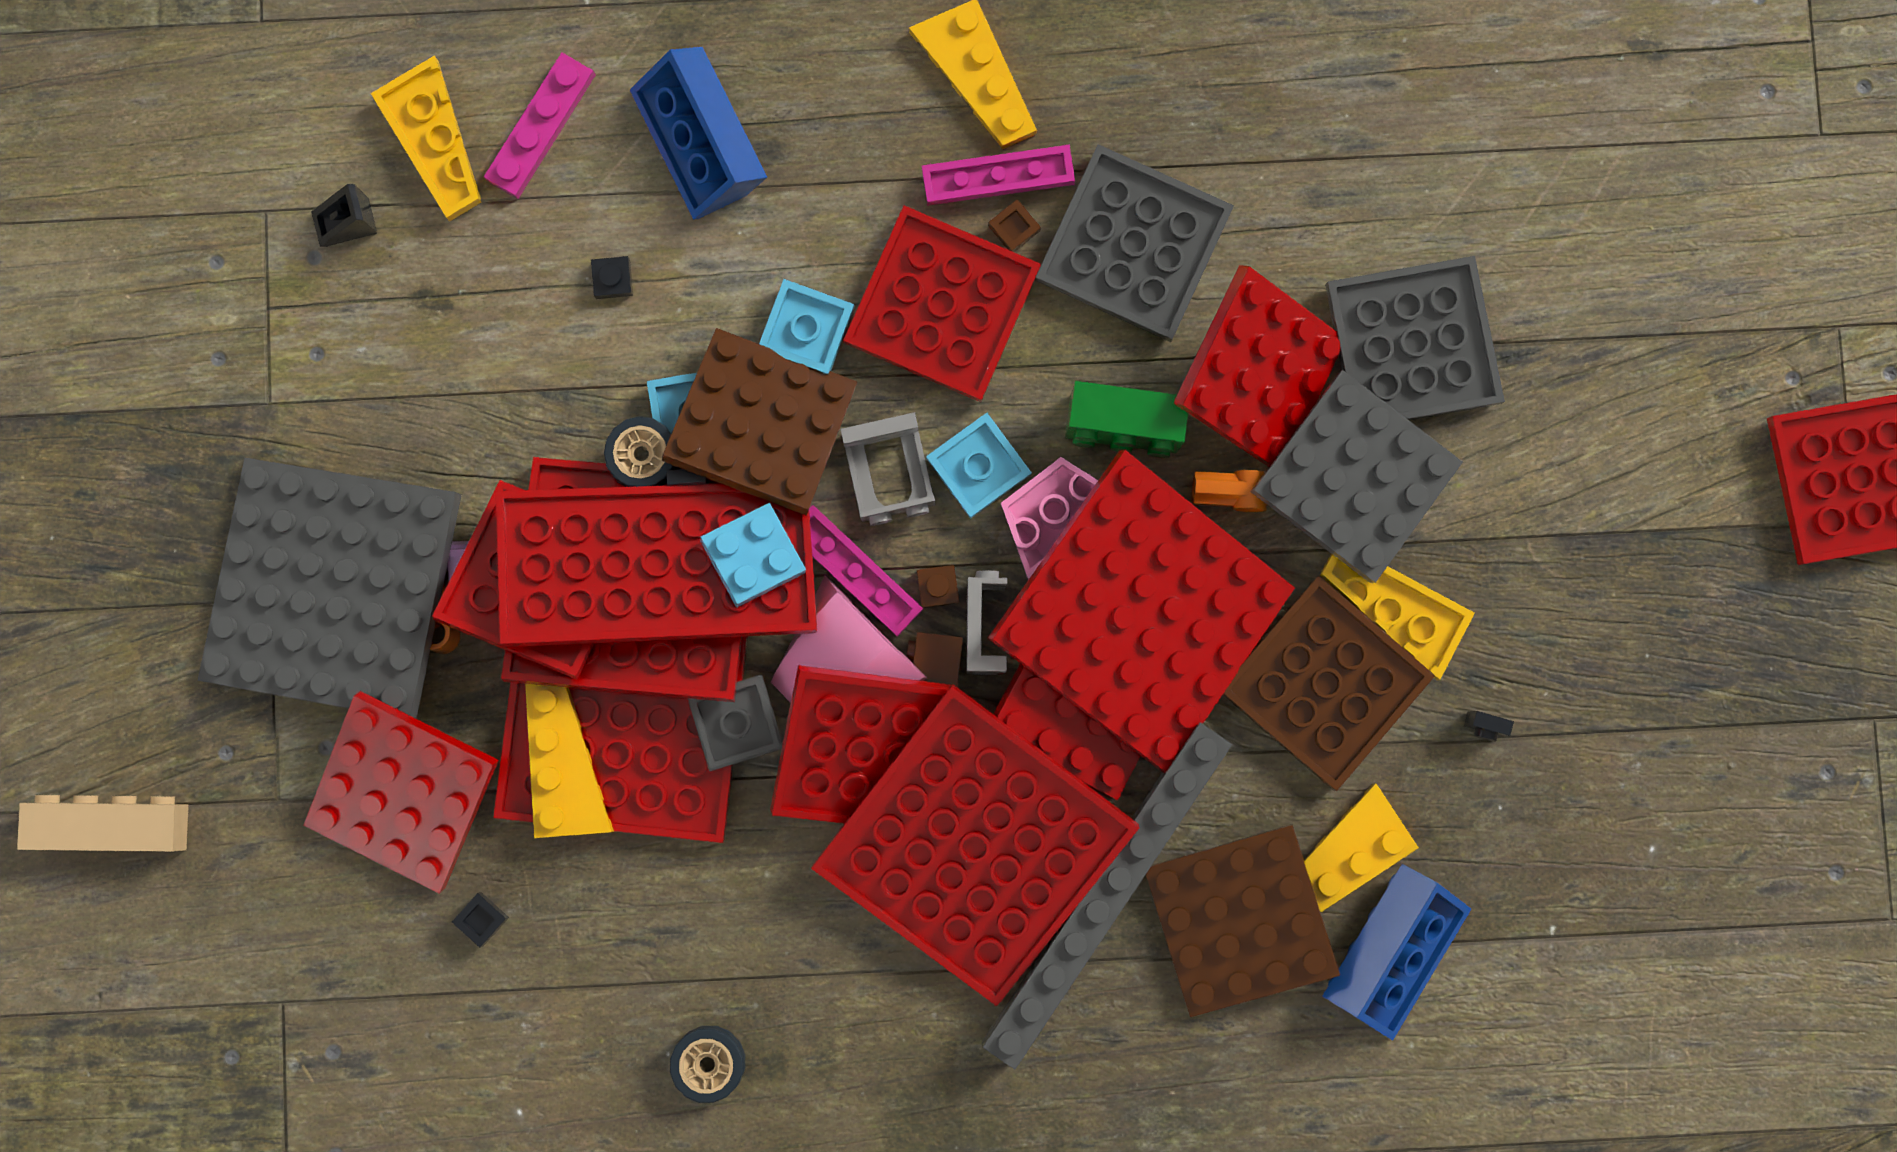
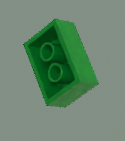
M1075 381L1070 395L1065 438L1073 439L1072 444L1079 447L1093 448L1095 443L1109 444L1110 450L1116 452L1126 450L1131 453L1133 448L1148 450L1147 455L1152 457L1169 458L1170 453L1176 454L1185 442L1188 413L1174 404L1176 394Z

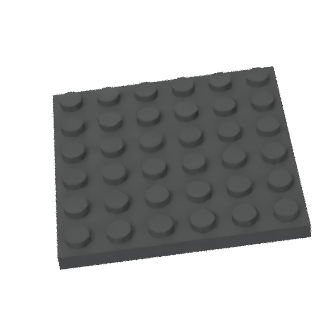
M244 458L197 681L349 708L353 696L362 691L417 719L436 624L432 615L442 595L462 494L423 486Z

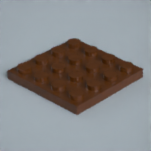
M716 328L664 450L662 461L807 516L855 391L857 381L831 371L829 374H825L804 364H798L783 358L768 347Z
M1317 576L1254 648L1246 661L1240 666L1238 673L1223 693V696L1333 791H1338L1435 675L1325 580Z
M1293 824L1153 864L1146 873L1190 1017L1340 976Z

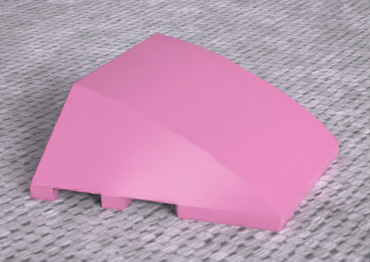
M1062 457L1001 503L1028 580L1098 482L1097 479Z
M825 575L815 594L817 632L794 635L771 683L791 703L798 665L924 681L927 677Z

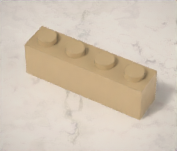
M35 795V802L19 804L17 850L183 851L187 849L188 804H175V796H151L150 804L136 803L137 796H112V803H98V796L74 795L73 803H60V795Z

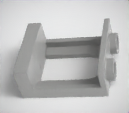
M915 412L841 429L862 522L869 521L870 526L891 522V515L906 512L907 517H916L929 513L928 507L935 506V498L930 484ZM900 437L912 493L906 502L884 506L877 500L874 493L864 445Z
M976 571L975 577H968L966 675H1005L1007 670V656H981L982 590H1005L1007 578H999V571Z

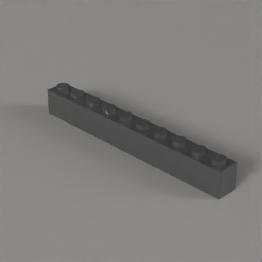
M1202 723L1197 724L1167 771L1161 773L1132 816V819L1139 824L1140 828L1047 943L982 1040V1047L1014 1070L1017 1068L1232 746L1230 742Z

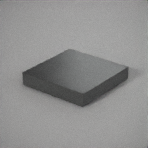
M762 675L737 682L735 703L688 698L709 771L782 749L783 742Z

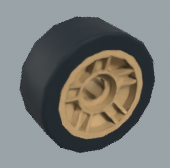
M639 416L624 420L613 428L606 439L604 449L606 467L616 481L624 487L664 486L667 484V470H676L678 468L662 461V456L671 433L665 425L652 418ZM639 447L649 452L648 458L644 461L635 459L638 454L637 448Z
M701 1026L689 1031L676 1044L670 1058V1075L675 1087L686 1098L698 1103H714L726 1098L738 1086L745 1071V1053L740 1041L730 1031L719 1026ZM705 1057H710L715 1062V1067L709 1072H705V1068L700 1063Z

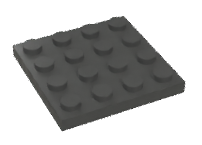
M1098 144L1036 275L1035 281L1171 342L1234 205Z
M1475 256L1333 280L1325 284L1333 328L1337 331L1340 341L1339 358L1342 370L1406 419L1415 420L1494 406L1505 402Z
M1341 370L1250 492L1369 583L1373 584L1382 575L1463 461L1345 371Z

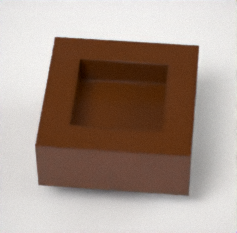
M1018 199L988 222L989 228L1003 245L1012 252L1018 250L1041 231L1040 225Z
M954 565L917 570L922 608L959 604Z

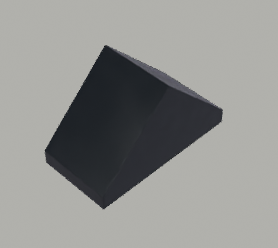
M346 184L311 211L320 247H328L377 234L369 198L355 184Z

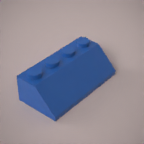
M703 47L670 49L630 89L693 220L700 219L747 196L768 178Z
M1402 864L1397 873L1389 880L1387 890L1377 906L1369 913L1367 923L1358 938L1351 943L1348 954L1339 967L1340 976L1330 978L1323 997L1393 1041L1470 913L1471 908L1439 883Z

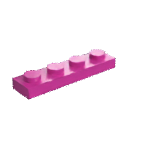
M561 52L484 175L486 181L519 199L596 76L592 69Z
M1070 144L922 165L927 206L1075 184Z
M812 505L809 508L812 557L898 637L923 611V608L825 515Z

